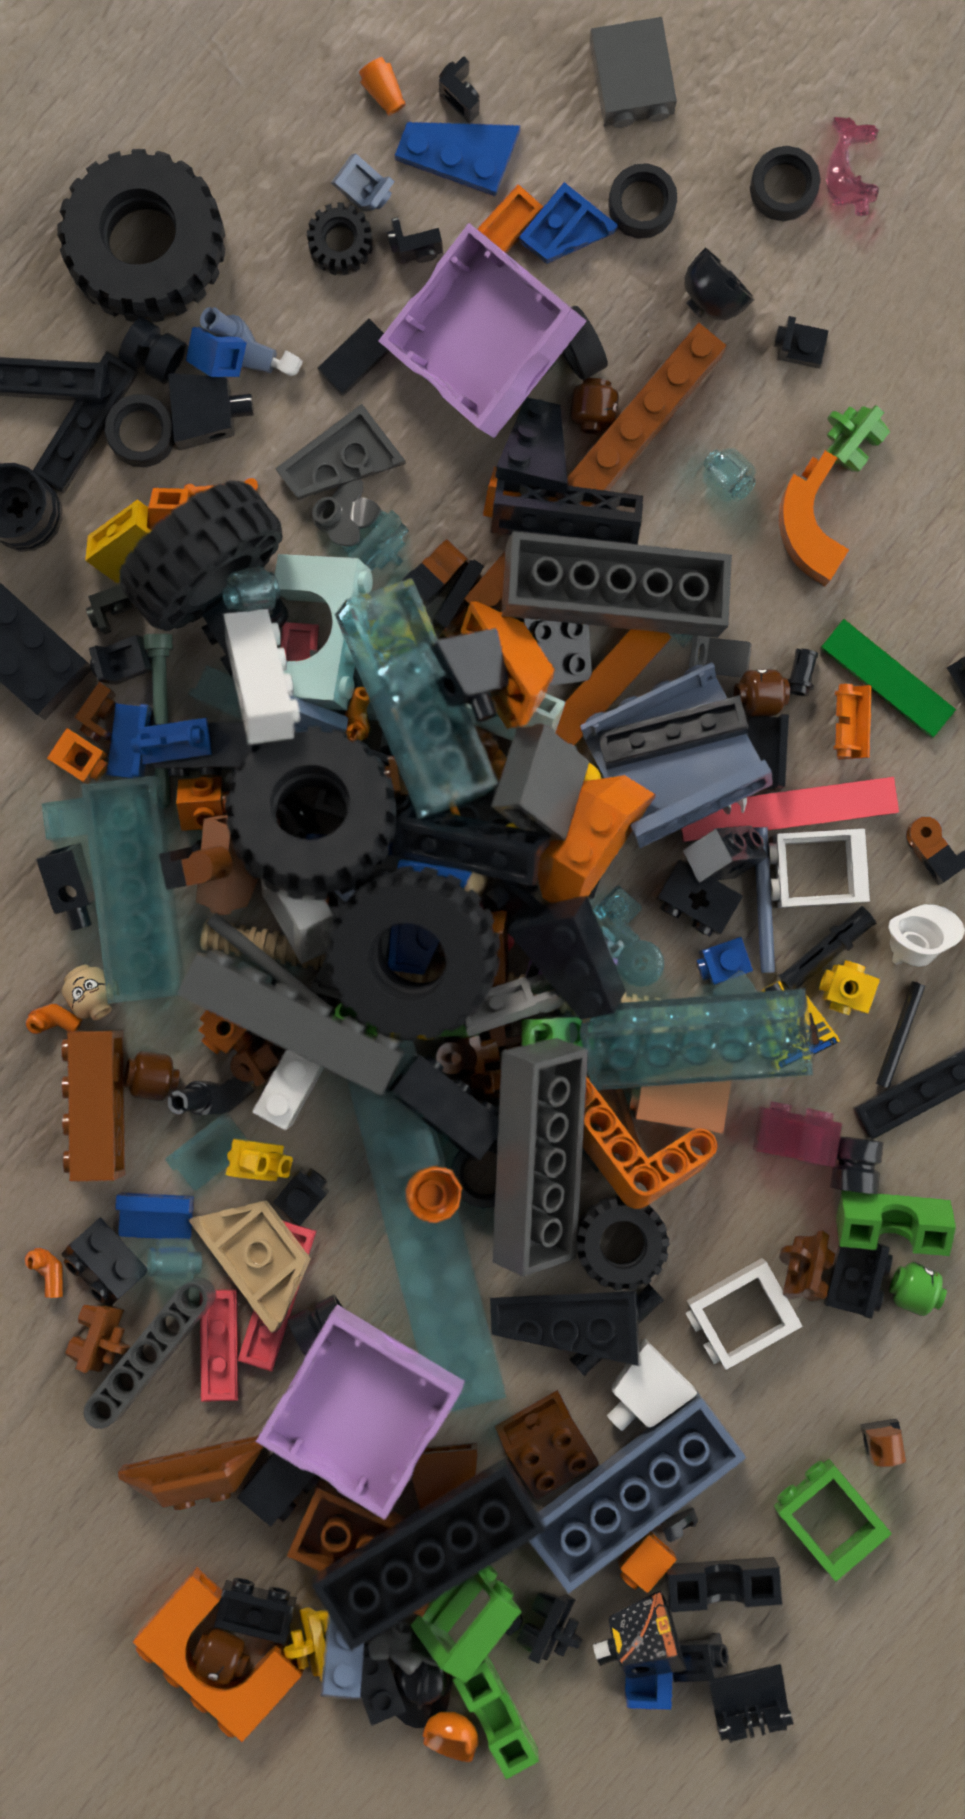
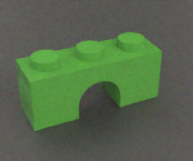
M841 1190L836 1216L839 1247L876 1250L879 1235L895 1233L909 1240L913 1253L950 1256L956 1230L951 1200Z
M486 1656L467 1682L453 1676V1682L469 1712L472 1713L474 1711L487 1736L488 1747L504 1777L508 1779L539 1762L538 1747L489 1656Z

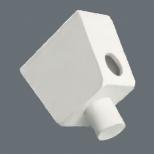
M646 1339L640 1343L641 1366L626 1364L611 1386L612 1392L621 1401L612 1409L607 1417L621 1431L636 1417L648 1428H651L697 1394L694 1386Z

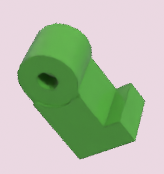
M579 1017L521 1019L522 1046L553 1038L570 1042V1023H573L577 1028L578 1036L572 1044L588 1049V1019L581 1020Z

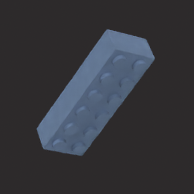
M697 1391V1394L691 1400L655 1426L645 1430L540 1510L539 1513L545 1522L546 1531L530 1540V1543L569 1594L745 1460L746 1456Z

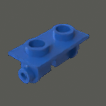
M207 718L139 728V734L131 740L132 750L134 753L139 752L142 755L144 765L212 755Z

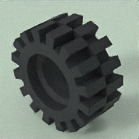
M337 202L338 207L332 208L331 204L325 205L326 211L322 212L319 209L315 212V220L310 219L309 230H307L308 247L314 262H318L322 270L325 271L328 268L330 274L336 275L337 271H342V275H348L349 269L353 268L354 272L360 269L359 264H366L368 254L372 253L373 239L369 221H366L365 214L362 211L356 212V207L351 204L349 208H345L344 203ZM335 227L349 229L354 235L353 244L345 251L338 252L332 250L326 243L329 231Z

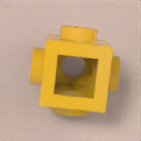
M845 960L843 966L837 964L833 965L832 970H825L819 990L824 991L822 999L830 1002L828 1009L845 1015H850L851 1010L868 1014L880 979L865 974V966ZM846 982L850 984V992L848 994L844 991Z

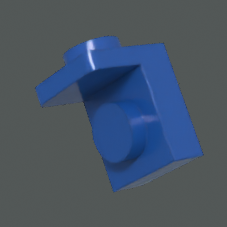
M742 937L699 951L701 959L696 960L702 980L709 979L710 985H716L753 971Z

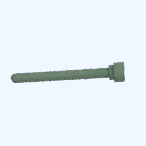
M145 634L143 635L144 646L152 661L154 726L155 724H168L166 657H170L169 650H173V635ZM155 768L156 804L160 808H167L170 805V777L168 776V770Z

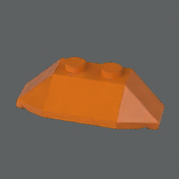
M471 601L461 628V634L466 635L494 628L497 629L509 683L508 687L492 697L497 714L507 729L525 726L543 701L548 686L553 680L555 670L523 622L512 617L501 616V612L478 601Z
M625 775L583 781L566 840L550 841L549 846L540 856L538 881L542 897L550 903L582 896L588 897L631 834L630 824L641 819L656 795Z

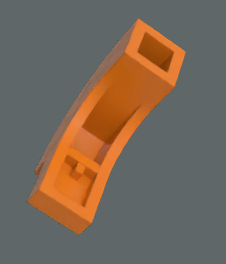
M826 450L819 460L812 457L801 475L807 480L793 474L784 490L779 507L780 534L787 553L798 568L825 587L831 581L849 551L848 548L828 537L820 529L814 516L813 505L815 495L837 460V457Z

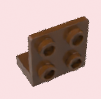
M558 1390L495 1426L506 1454L536 1499L542 1498L599 1464L597 1457L574 1422Z

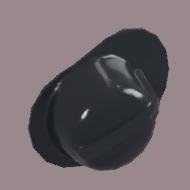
M423 1661L410 1675L397 1664L395 1665L394 1679L406 1710L396 1715V1717L405 1725L413 1728H425L430 1717L439 1712L447 1711L453 1675L443 1671L438 1666H432Z

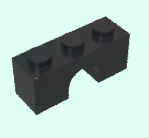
M775 1557L673 1564L665 1573L667 1602L671 1613L708 1610L709 1604L720 1601L741 1602L745 1607L782 1605L780 1567Z

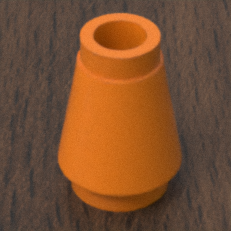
M383 57L371 61L359 71V75L362 78L360 83L382 109L386 111L388 116L398 112L406 105L391 63H386Z

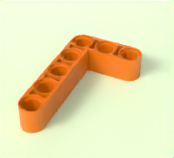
M586 1076L582 1147L627 1206L633 1209H641L648 1206L702 1171L715 1155L718 1148L715 1136L705 1129H695L647 1158ZM590 1123L599 1125L603 1132L595 1131ZM690 1146L697 1147L703 1155L695 1154ZM612 1152L620 1154L625 1162L616 1160ZM662 1164L670 1165L675 1173L667 1172ZM634 1182L642 1183L646 1187L647 1192L638 1190Z

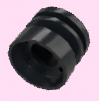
M15 462L1 463L0 542L6 547L20 552L35 551L47 545L58 533L62 522V504L57 493L29 467ZM25 505L28 509L23 510V517L19 518L17 515L22 513L21 507Z

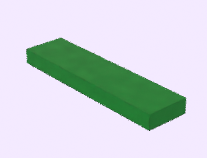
M845 619L840 622L820 647L822 651L864 685H872L871 690L931 739L935 737L957 710Z

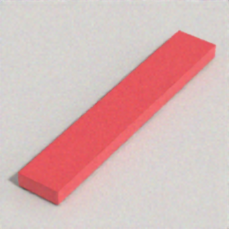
M894 777L748 796L743 813H741L740 805L733 803L731 804L730 814L724 813L723 809L682 828V841H697L716 828L752 825L753 828L768 827V831L897 814L899 813Z

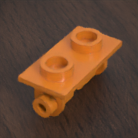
M839 684L838 691H835V696H837L836 716L839 717V723L836 724V740L833 750L837 751L839 760L870 758L872 685L853 686V684Z

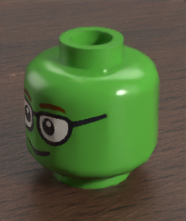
M916 1262L908 1263L905 1267L899 1266L893 1275L889 1287V1293L893 1294L895 1305L919 1316L928 1315L933 1308L939 1310L945 1301L947 1290L942 1288L943 1279L939 1272Z

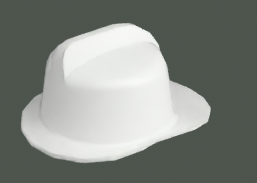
M928 904L917 906L890 920L888 926L891 934L890 948L894 953L892 962L895 965L905 962L917 967L930 964L940 953L955 946L962 940L965 931L962 921L947 908Z

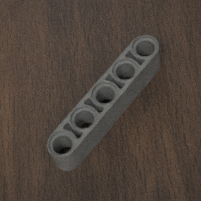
M195 1278L178 1288L89 1398L84 1406L83 1414L86 1422L91 1427L96 1429L107 1428L122 1417L204 1316L216 1297L215 1288L209 1280ZM190 1288H196L202 1293L203 1301L201 1305H195L190 1301L188 1296ZM168 1316L176 1318L179 1322L180 1330L178 1333H172L168 1330L166 1326V1318ZM145 1344L151 1345L156 1350V1361H150L144 1356L143 1347ZM122 1373H127L133 1378V1389H127L123 1386L121 1382ZM99 1401H104L110 1406V1417H105L99 1412Z

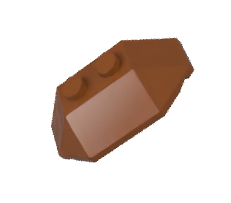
M259 1435L124 1464L118 1471L119 1480L163 1508L173 1506L174 1510H183L195 1506L196 1500L209 1498L210 1502H219L231 1498V1493L237 1490L264 1446L256 1442Z

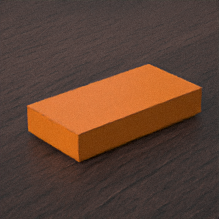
M518 184L477 230L507 254L544 206Z

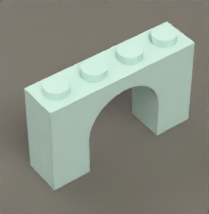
M278 554L272 589L286 600L326 603L329 605L332 613L333 624L331 634L323 648L308 659L286 661L287 670H283L284 674L290 673L294 697L325 709L347 710L349 699L352 698L354 693L353 673L355 664L358 663L361 654L359 644L360 633L367 620L366 599L373 586L372 570L358 558Z

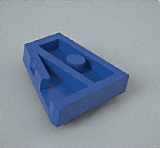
M564 182L520 235L519 242L548 264L614 234L618 229V224Z

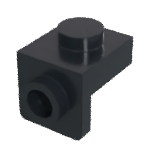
M399 217L391 219L393 230L387 232L391 252H399L401 263L417 260L418 263L429 262L437 258V254L443 253V243L439 228L403 236Z
M134 635L107 647L95 645L89 648L91 655L90 667L99 682L117 685L152 671L147 649L144 646L143 636Z

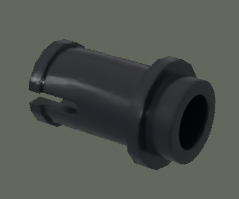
M803 648L795 649L790 679H787L790 686V694L809 696V691L814 689V685L811 682L816 659L818 658L817 652Z

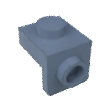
M354 153L349 156L331 184L359 209L371 211L375 208L377 210L381 209L389 200L392 194L389 189L393 185L394 180L389 176L382 177L361 157Z

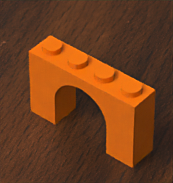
M196 1567L139 1630L133 1643L137 1646L136 1651L139 1656L148 1663L155 1662L164 1671V1678L175 1688L181 1686L191 1695L190 1700L199 1711L203 1713L208 1711L218 1720V1727L225 1735L230 1738L236 1737L243 1742L300 1679L304 1669H298L296 1658H285V1647L276 1642L250 1672L241 1678L231 1680L228 1684L223 1685L199 1675L196 1671V1663L192 1661L190 1636L196 1626L220 1601L222 1589Z

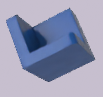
M193 327L186 361L210 377H240L247 342L240 337H215L201 327Z
M672 1673L638 1678H627L625 1675V1701L627 1708L672 1710Z

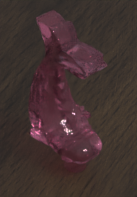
M834 117L832 124L838 131L840 139L828 163L826 176L827 191L834 200L835 205L855 204V215L866 216L870 213L869 203L877 200L879 188L875 184L863 182L860 175L856 178L855 174L851 172L848 147L854 143H868L876 140L879 129L875 125L868 124L857 126L850 117Z

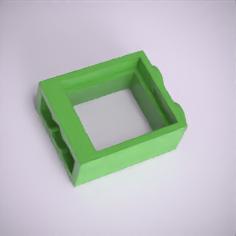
M828 1459L824 1463L818 1461L813 1464L805 1473L807 1478L796 1487L792 1484L785 1488L778 1495L777 1500L779 1502L774 1507L836 1582L892 1533L834 1463ZM834 1479L869 1521L827 1556L792 1514Z
M491 1565L431 1601L424 1616L418 1615L411 1624L412 1629L440 1669L464 1682L468 1681L522 1612L512 1600L514 1593L504 1583L496 1579L498 1572ZM484 1589L491 1600L458 1642L455 1643L448 1632L479 1592Z

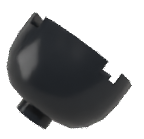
M706 247L694 258L686 271L684 286L690 296L686 304L700 318L707 314L715 320L725 321L743 312L755 299L738 277L721 264L722 261Z

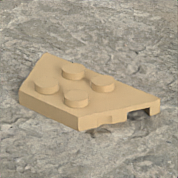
M261 1201L238 1208L192 1217L189 1220L191 1225L270 1332L278 1331L311 1258L269 1202Z

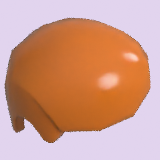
M431 1165L419 1169L407 1183L405 1189L407 1205L414 1216L421 1221L439 1223L449 1219L460 1205L462 1187L453 1171L447 1168Z
M439 1712L428 1719L423 1731L424 1745L448 1758L462 1762H472L479 1738L475 1726L467 1717L457 1712Z

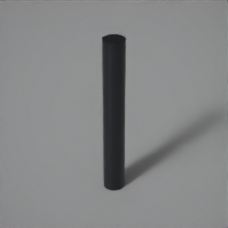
M911 982L875 1084L890 1088L925 985Z

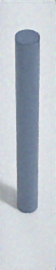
M755 827L753 829L761 835L764 842L763 848L768 858L755 865L760 968L761 973L775 972L768 827Z

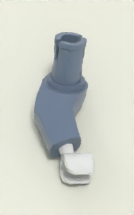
M208 307L201 314V326L215 334L216 337H240L247 342L242 367L266 373H272L273 369L277 368L289 376L297 374L303 361L288 351H285L281 360H278L276 358L277 351L256 342L248 325L239 316H226L215 307L213 309Z

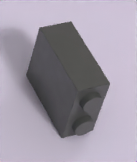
M662 17L591 28L589 44L603 125L623 128L632 125L637 120L648 119L650 122H658L673 115L677 99Z
M537 723L533 726L517 728L492 807L520 829L550 835V841L566 840L589 760L582 756L574 745L560 738L555 733V730L548 725Z

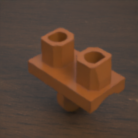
M82 1306L78 1316V1323L89 1327L90 1330L86 1339L80 1336L73 1337L69 1341L65 1352L68 1357L77 1362L75 1369L84 1373H88L89 1370L102 1372L105 1363L113 1364L116 1353L124 1355L127 1353L130 1346L121 1341L125 1329L119 1327L124 1309L117 1306Z

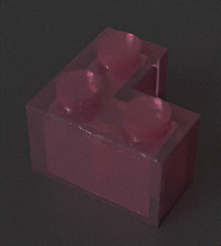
M774 1101L770 1102V1108L760 1106L753 1150L790 1157L798 1161L835 1167L842 1123L833 1120L834 1113L806 1108V1114L791 1112L792 1105Z

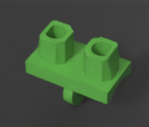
M877 405L872 409L862 406L858 412L852 407H848L843 415L832 411L827 417L829 423L833 426L827 437L834 441L827 452L837 457L834 464H841L851 472L860 471L869 458L858 447L865 438L872 446H878L888 436L890 430L880 419L885 412Z

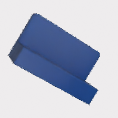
M116 703L107 776L144 781L146 764H143L142 755L139 752H133L131 740L137 737L139 728L152 726L153 709L149 705L140 704V706Z
M119 1193L116 1195L115 1210H120L119 1236L174 1240L191 1239L192 1225L189 1220L193 1217L194 1196Z

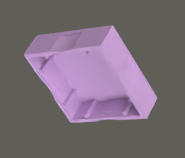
M468 223L437 263L426 285L408 301L379 339V342L413 372L436 387L441 396L478 429L495 438L586 323V320L485 235Z
M337 1305L256 1442L297 1467L323 1477L340 1493L381 1518L386 1519L411 1477L417 1461L429 1441L436 1435L460 1395L465 1381Z

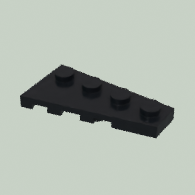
M637 1291L490 1298L491 1335L641 1366Z

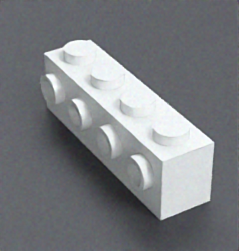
M268 609L224 614L225 643L248 744L294 738L293 723L300 721L297 700H290L289 697L293 696L290 673H283V670H287L284 648H277V645H280L278 623H271Z

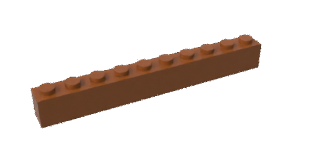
M698 322L567 477V486L609 491L719 362L727 345ZM550 497L548 501L556 502L558 499ZM580 502L582 506H595L592 502ZM505 551L464 598V606L467 609L471 601H478L502 613Z

